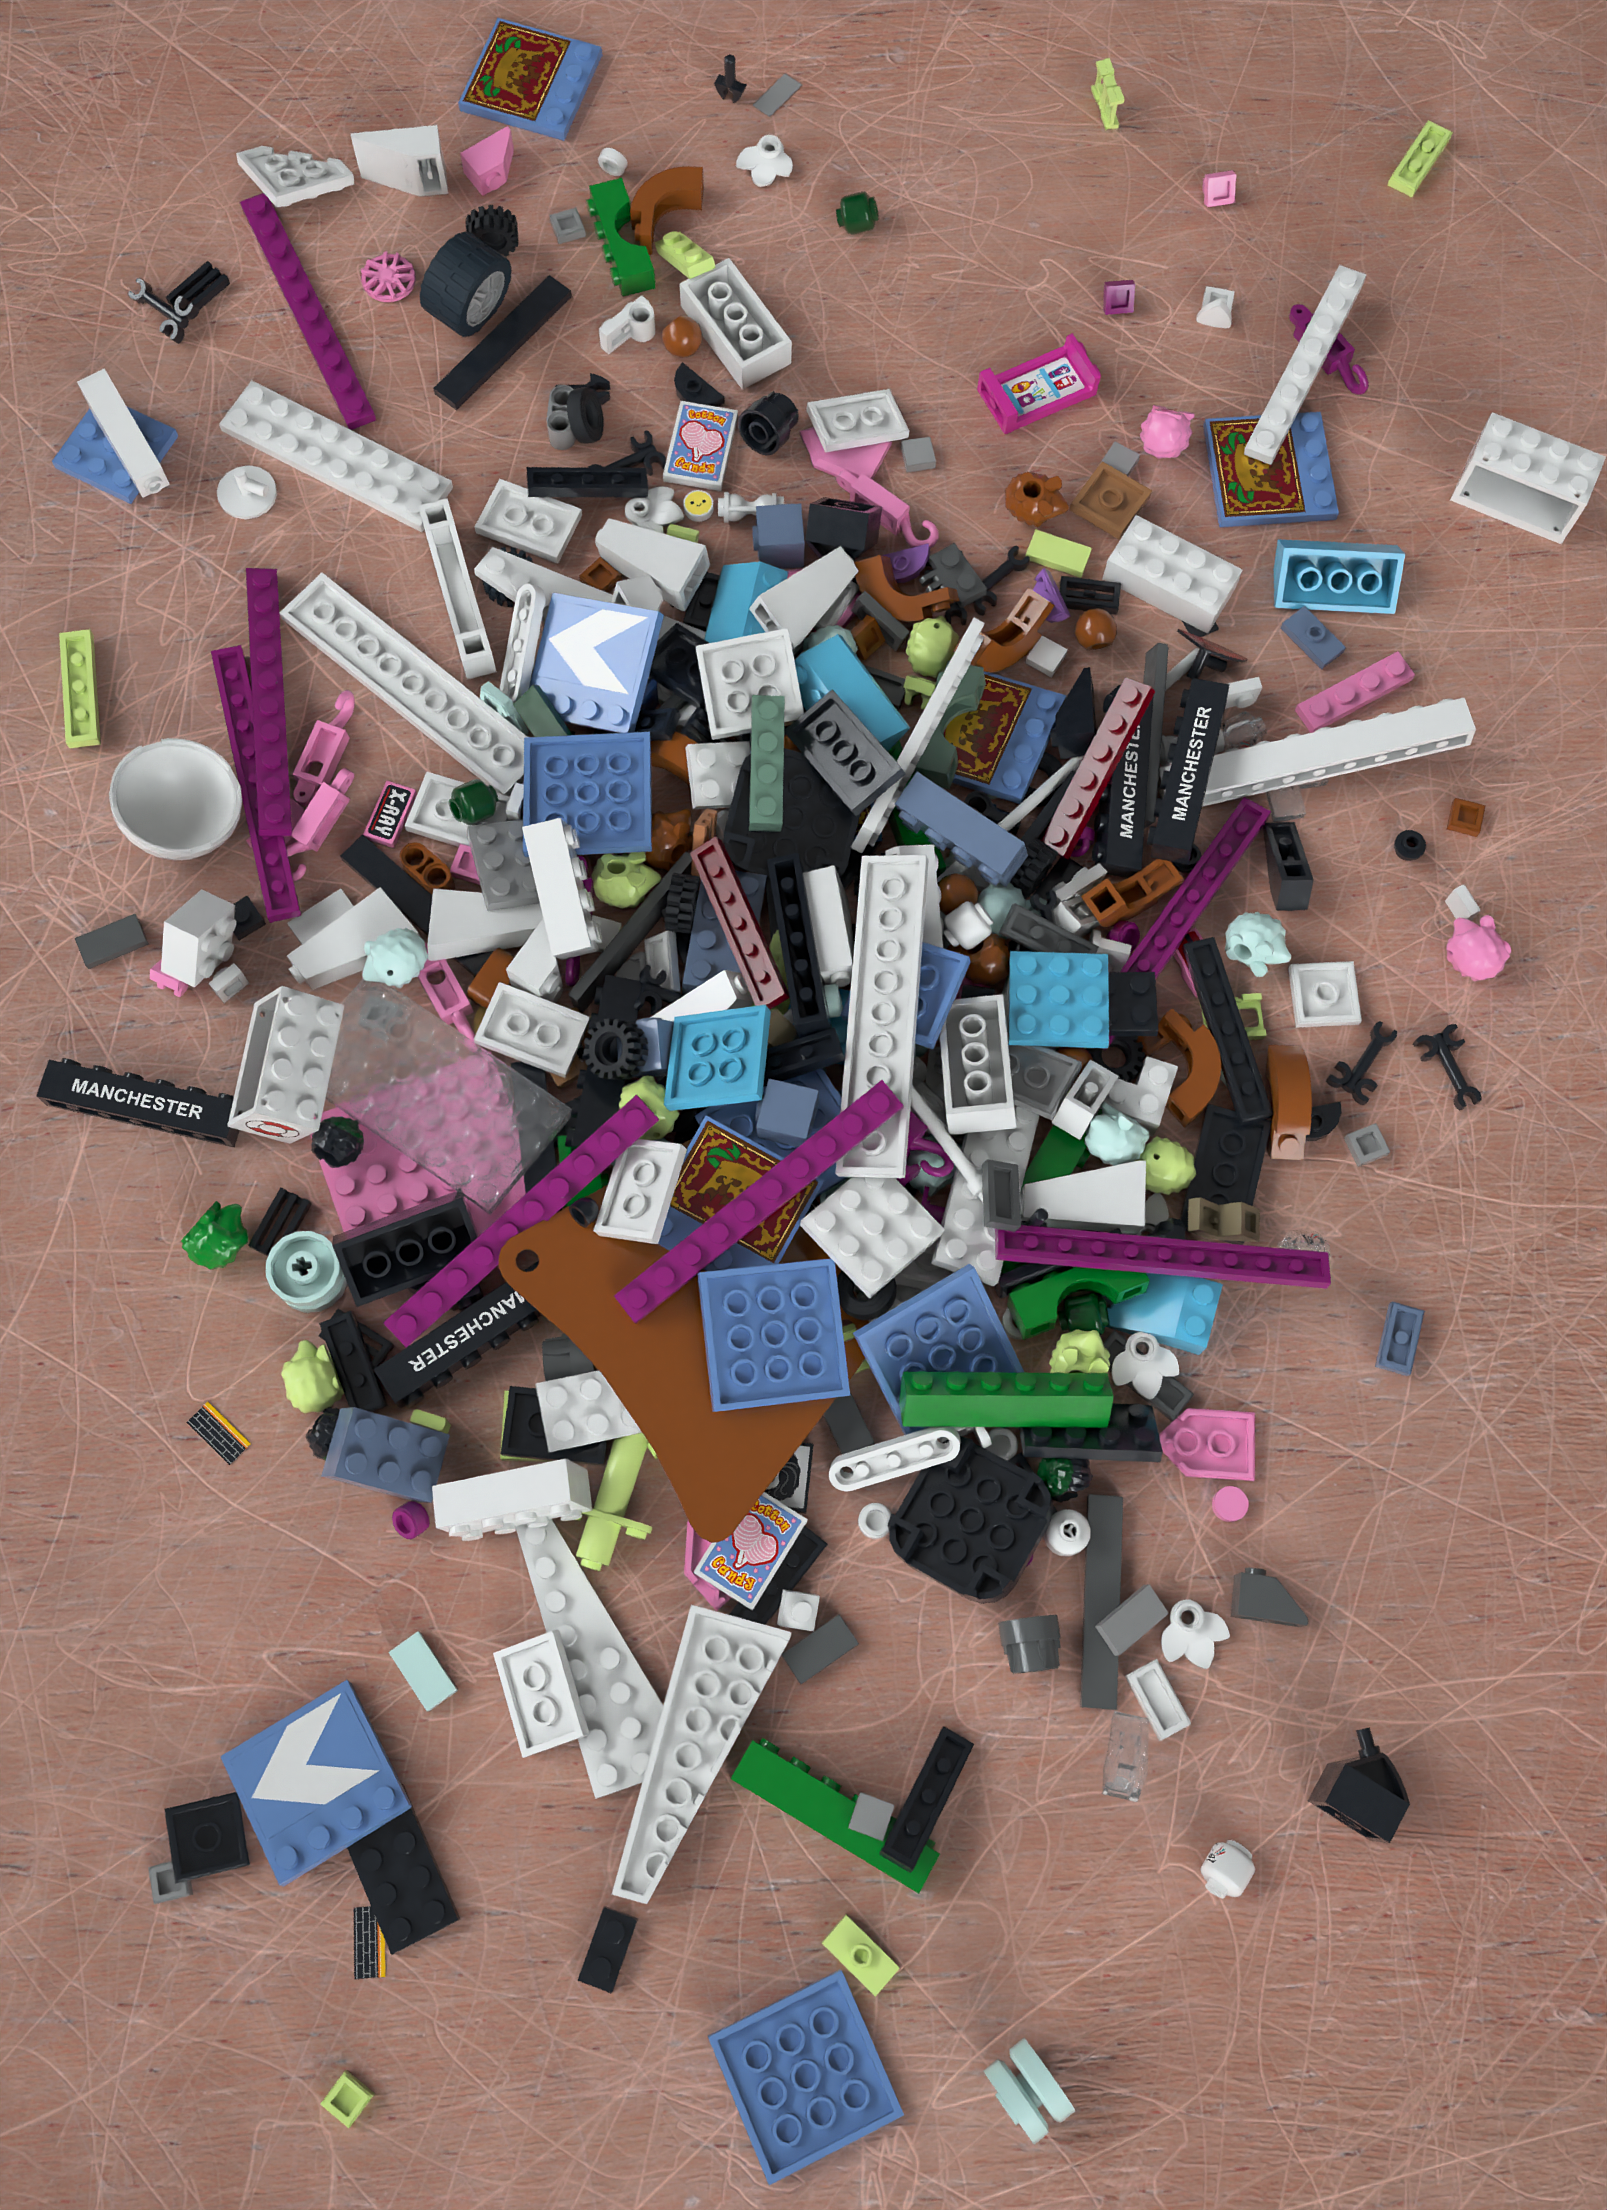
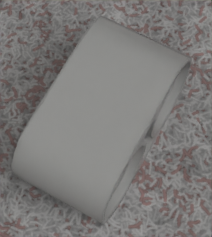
M568 385L554 387L549 395L546 419L550 444L558 450L571 448L576 440L570 428L567 415L568 396L574 389Z

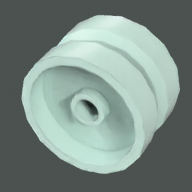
M312 1231L291 1233L281 1238L272 1247L266 1260V1278L271 1289L291 1308L309 1313L325 1310L333 1306L343 1296L347 1282L332 1243L324 1235Z
M1023 2038L1009 2049L1010 2058L1020 2071V2074L1015 2077L1006 2063L999 2059L989 2065L983 2072L996 2089L997 2093L995 2096L1015 2125L1020 2124L1032 2143L1036 2144L1049 2133L1048 2124L1038 2110L1041 2105L1046 2108L1055 2121L1060 2123L1076 2110L1027 2040Z

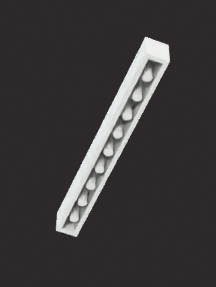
M1465 697L1456 700L1449 698L1430 706H1414L1404 712L1395 714L1383 713L1376 718L1365 721L1353 720L1339 727H1322L1313 733L1304 735L1292 734L1285 739L1274 742L1262 741L1248 748H1231L1222 754L1214 755L1203 806L1468 746L1472 742L1476 728ZM1172 762L1159 768L1158 790L1161 799H1163L1165 790L1160 789L1164 770L1170 771Z

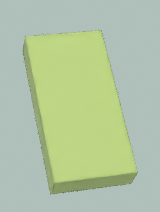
M1035 529L1026 556L1030 557L1029 561L1082 578L1092 548Z

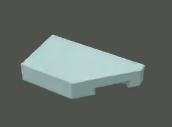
M489 681L481 686L480 699L527 736L529 731L513 706V701Z

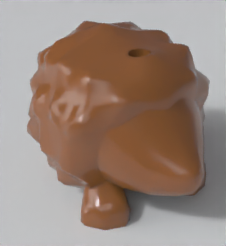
M1025 472L1013 477L1005 489V507L1019 522H1025L1028 526L1034 525L1038 528L1042 523L1066 513L1069 509V505L1059 491L1062 488V480L1059 476L1048 478L1046 474Z
M688 809L672 813L657 811L652 814V852H645L646 860L643 862L645 865L656 870L663 869L669 872L683 853L693 849V834L689 836L692 824L691 811Z
M991 933L990 936L970 950L963 948L960 944L956 947L951 944L947 948V950L969 956L971 962L964 977L975 984L995 985L1009 974L1010 951L1005 939L1001 938L998 934Z

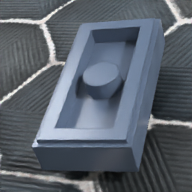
M1305 606L1281 625V629L1321 670L1344 653L1346 649Z
M1393 1301L1389 1303L1375 1367L1405 1376L1411 1375L1424 1310Z

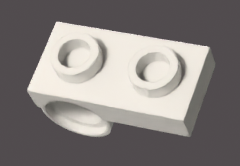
M642 295L635 301L626 304L621 312L612 319H607L599 328L601 348L607 354H610L630 337L638 342L651 340L655 335L653 307Z

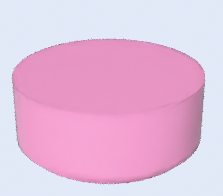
M1233 1486L1220 1489L1212 1500V1508L1215 1515L1225 1522H1234L1241 1519L1247 1513L1249 1506L1245 1493Z

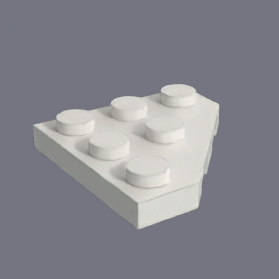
M266 146L236 153L239 166L277 208L281 206L286 207L304 199H313L318 195L331 191H340L344 187L354 185L353 173L340 159L328 158L327 162L313 160L312 154L289 151L288 155L274 153V148Z

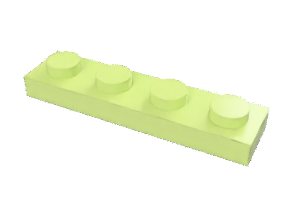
M90 629L59 633L66 744L69 748L101 745L94 635Z

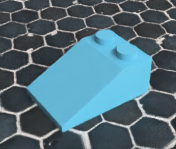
M1146 1273L1150 1280L1146 1293L1114 1304L1111 1309L1107 1307L1110 1325L1105 1327L1131 1335L1137 1332L1151 1334L1160 1344L1200 1355L1208 1345L1223 1284L1198 1277Z

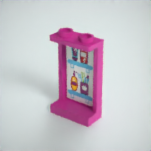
M1072 333L1066 336L1064 346L1000 374L994 375L991 368L981 371L977 391L1003 433L1008 434L1096 395L1101 375L1098 367L1092 364L1087 357L1084 345L1078 342Z

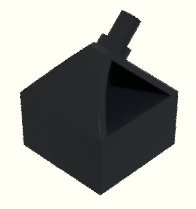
M828 497L810 503L805 541L819 558L841 546L846 554L856 562L855 559L878 543L882 506ZM854 576L851 581L857 584L856 577Z
M1367 1727L1356 1730L1361 1747L1358 1750L1360 1757L1327 1763L1308 1802L1366 1839L1390 1843L1410 1802L1395 1766L1386 1754L1381 1753L1379 1745L1375 1746L1371 1729Z

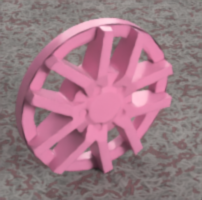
M383 252V255L377 256L372 260L368 259L365 267L361 269V282L365 292L371 298L381 302H395L403 299L413 290L416 282L412 264L401 257L399 253L394 255ZM388 261H393L392 265H388ZM405 282H409L406 288L402 284ZM398 287L401 292L394 294L393 289ZM385 290H388V292H389L390 295H381V294H382Z

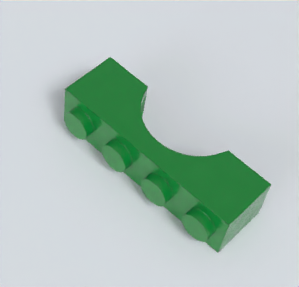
M618 178L590 185V199H586L587 209L590 217L596 218L597 222H594V228L598 240L603 239L605 245H602L605 262H611L613 268H610L613 285H619L623 297L655 289L654 267L647 247L631 244L618 234L621 228L631 221L630 199L623 179Z
M1073 1267V1269L1063 1273L1057 1270L1045 1275L1040 1282L1032 1285L1026 1282L1013 1288L1012 1293H1009L1007 1307L1022 1339L1026 1340L1054 1329L1057 1320V1307L1065 1297L1072 1293L1093 1291L1106 1296L1114 1304H1118L1146 1293L1150 1280L1146 1273L1084 1267Z

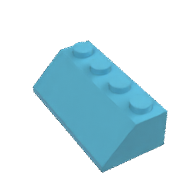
M1278 539L1274 562V607L1301 609L1305 606L1308 610L1395 614L1405 553L1398 545Z
M763 562L723 565L704 640L714 643L764 633V629L749 608L759 595L787 579L788 571Z
M836 635L801 653L794 660L802 704L806 711L833 689L887 752L910 729L909 725L841 635Z

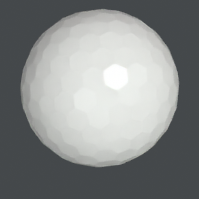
M178 738L161 739V742L143 747L140 745L129 752L115 769L109 791L113 817L118 828L126 838L146 853L169 860L194 859L220 847L232 835L239 821L242 806L241 787L229 763L217 752L203 744Z

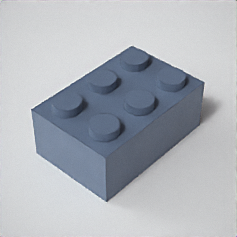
M355 1407L340 1408L321 1477L410 1501L432 1503V1486L437 1485L450 1434Z

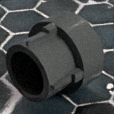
M562 1334L561 1337L545 1339L542 1342L545 1381L597 1371L593 1363L566 1334Z
M1057 1615L1027 1617L998 1623L1001 1646H1003L1004 1655L1007 1654L1010 1672H1013V1674L1057 1669L1060 1666L1058 1648H1061L1059 1640L1061 1635Z

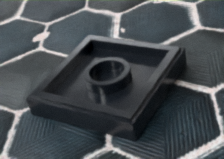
M237 1792L164 1809L175 1884L250 1865L240 1800Z

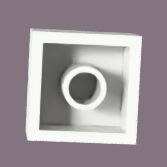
M201 889L165 920L161 972L196 987L204 978H209L219 964L229 960L234 950L232 935L236 927V920L234 919L235 905Z

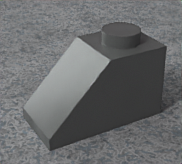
M1245 1568V1573L1241 1572L1234 1575L1231 1617L1299 1628L1308 1625V1617L1276 1577L1266 1576V1570Z

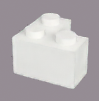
M1147 1056L1139 1071L1136 1083L1132 1084L1117 1079L1104 1101L1136 1120L1150 1131L1148 1135L1153 1136L1160 1125L1178 1066Z

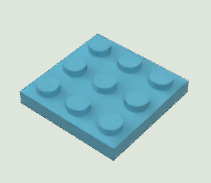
M1010 951L1008 1045L1108 1048V954Z
M766 1005L674 1017L664 1106L669 1111L762 1100L771 1016L770 1009Z

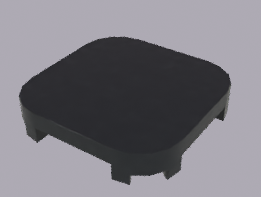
M784 748L783 819L781 832L749 831L750 753L745 757L740 768L724 830L723 844L731 862L746 872L766 875L770 878L768 859L799 853L805 873L834 865L840 878L848 865L860 814L855 816L802 753Z
M960 1436L958 1455L948 1462L921 1469L895 1515L891 1513L887 1525L889 1528V1541L895 1554L914 1570L968 1600L980 1604L995 1603L1006 1597L1019 1581L1050 1524L1053 1515V1500L1043 1479L1033 1471L1030 1473L976 1445L972 1439Z

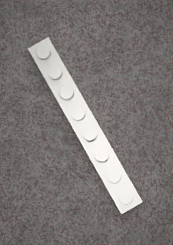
M1341 265L1338 266L1245 447L1244 455L1270 465L1272 464L1365 282L1366 274Z

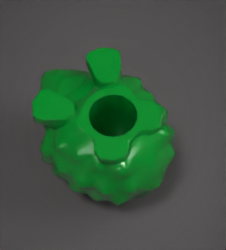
M216 1201L181 1240V1243H183L182 1248L187 1252L191 1261L209 1270L219 1267L224 1268L227 1264L234 1262L237 1253L248 1243V1231L243 1226L241 1219L242 1207L239 1204H231L221 1208V1204Z

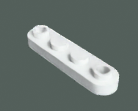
M529 583L524 584L516 596L499 689L513 703L530 686L536 647L540 636L542 614L546 603L543 589Z
M930 1427L839 1455L831 1463L829 1470L830 1482L841 1491H852L948 1462L959 1453L960 1435L953 1427ZM946 1437L949 1442L940 1443L937 1439ZM850 1467L853 1471L846 1473L842 1468Z

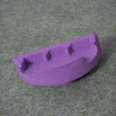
M929 544L883 555L890 557L897 583H906L920 575L919 572L929 562Z
M1043 568L1035 578L1037 582L1033 591L1055 605L1045 620L1051 623L1061 622L1071 615L1051 572Z

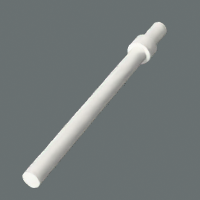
M912 1085L911 1106L968 1182L966 1184L967 1188L973 1196L978 1195L983 1202L982 1173H977Z

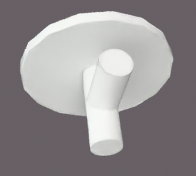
M250 465L237 467L227 472L220 480L217 488L218 502L223 510L232 517L239 519H252L265 514L274 505L277 496L276 483L271 475L260 467Z

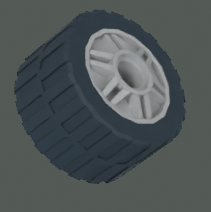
M466 231L454 235L438 250L425 272L420 291L421 307L462 337H469L476 332L478 333L497 312L507 294L512 273L510 261L470 232Z

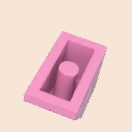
M508 126L460 153L464 174L482 196L498 189L507 181L514 152L511 130Z

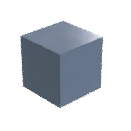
M801 503L756 506V526H752L753 549L758 551V561L780 569L804 568L805 542Z
M662 1018L636 1020L635 1024L638 1025L636 1028H640L644 1032L640 1038H647L648 1044L643 1045V1049L648 1050V1056L642 1055L641 1059L645 1060L646 1063L644 1067L637 1066L640 1073L632 1075V1077L642 1078L643 1076L659 1077L667 1075L674 1021L662 1020ZM616 1037L619 1060L622 1054V1042L619 1037Z
M768 1079L765 1095L758 1102L755 1121H758L756 1126L758 1138L794 1147H799L811 1136L819 1104V1091Z

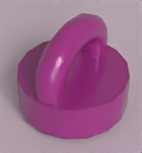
M1085 827L1076 846L1081 847L1077 850L1074 848L1071 854L1072 857H1081L1088 851L1090 845L1094 844L1095 831L1092 828Z
M1122 920L1114 925L1105 939L1132 945L1131 953L1139 943L1140 931L1135 923Z
M409 1501L401 1505L392 1514L395 1530L406 1539L416 1538L427 1530L430 1525L427 1511L416 1501Z

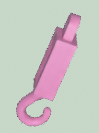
M843 470L836 477L840 487L850 493V501L882 506L880 525L894 535H897L902 530L907 543L912 548L924 544H929L931 548L936 544L939 535L936 526L932 522L924 520L922 525L930 531V537L926 540L916 539L910 524V506L867 475L862 473L859 478H856L851 473Z
M349 690L341 692L338 696L335 708L340 710V712L332 722L327 724L319 720L316 721L292 774L298 782L294 789L293 797L301 806L310 804L323 782L329 785L350 739L346 730L342 729L352 716L355 706L354 695ZM313 762L323 764L318 777L308 774Z
M343 768L330 786L325 782L322 783L292 830V837L298 841L287 846L289 857L312 849L316 852L319 850L350 801V798L344 794L354 779L353 772ZM300 864L297 871L292 873L294 882L301 879L305 874L306 866L304 864Z
M427 959L418 979L445 1027L454 1023L469 1051L473 1054L480 1052L481 1046L474 1043L475 1034L466 1018L467 1015L473 1013V1009L446 959L436 961ZM440 970L444 971L445 979L442 983L433 985L428 982V976Z

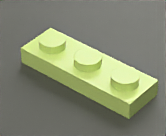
M669 232L663 236V239L655 242L657 253L689 279L716 268L713 256L681 232Z

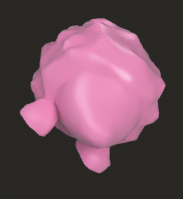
M1153 405L1147 420L1141 424L1142 432L1140 433V438L1144 443L1143 448L1145 452L1158 459L1178 457L1181 451L1189 446V438L1193 433L1190 428V420L1194 418L1195 414L1186 411L1177 412L1168 410L1163 406Z
M1489 915L1481 917L1480 926L1465 918L1459 917L1455 919L1454 933L1452 938L1448 939L1446 947L1447 960L1452 963L1454 970L1459 971L1462 977H1471L1474 982L1495 977L1503 970L1505 962L1511 954L1510 945L1503 941L1495 931L1494 919Z

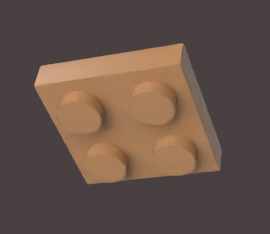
M1102 461L1071 502L1069 510L1120 540L1135 515L1139 514L1150 499L1152 490Z

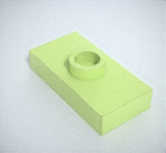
M846 1914L822 1941V1944L875 1997L900 1969Z

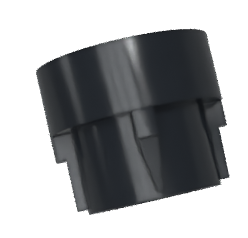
M772 391L769 395L753 402L740 414L738 419L739 432L745 443L752 450L762 455H772L788 441L791 429L798 423L799 410L787 396Z

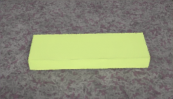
M1428 120L1390 177L1388 186L1413 197L1449 142L1453 132Z

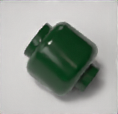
M865 191L842 197L840 208L836 209L839 227L845 226L847 233L851 235L872 230L875 226V221L879 220L875 197H870Z
M474 779L453 789L451 799H449V808L458 822H463L466 825H475L494 815L498 796L493 786L486 785L480 779Z
M1094 1293L1069 1297L1064 1302V1310L1058 1311L1062 1331L1069 1330V1332H1072L1076 1329L1082 1331L1097 1330L1102 1335L1105 1331V1326L1110 1325L1106 1302L1104 1299L1099 1300L1098 1296Z

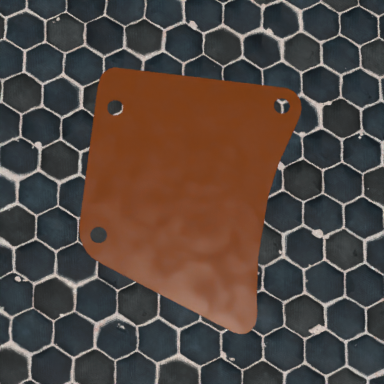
M692 1139L682 1145L687 1149ZM608 1185L586 1196L597 1202L599 1211ZM569 1206L555 1213L548 1221L543 1220L508 1239L501 1248L498 1265L505 1281L565 1333L603 1374L654 1449L681 1502L690 1525L699 1537L711 1543H718L728 1538L837 1397L712 1412L698 1274L642 1320L634 1323L614 1295L668 1253L669 1250L658 1244L599 1236L593 1231L597 1218L589 1226L582 1227L571 1216ZM799 1226L779 1264L831 1258ZM532 1250L538 1255L539 1264L536 1269L524 1272L517 1267L516 1257L521 1251ZM835 1263L836 1276L838 1277L841 1270ZM840 1306L841 1320L848 1319L855 1324L856 1331L870 1323L869 1320H859L849 1316ZM855 1337L850 1341H844L848 1380L852 1378L865 1359Z

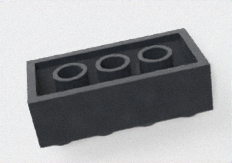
M458 1190L333 1236L332 1246L356 1307L429 1281L478 1237V1233L463 1192Z

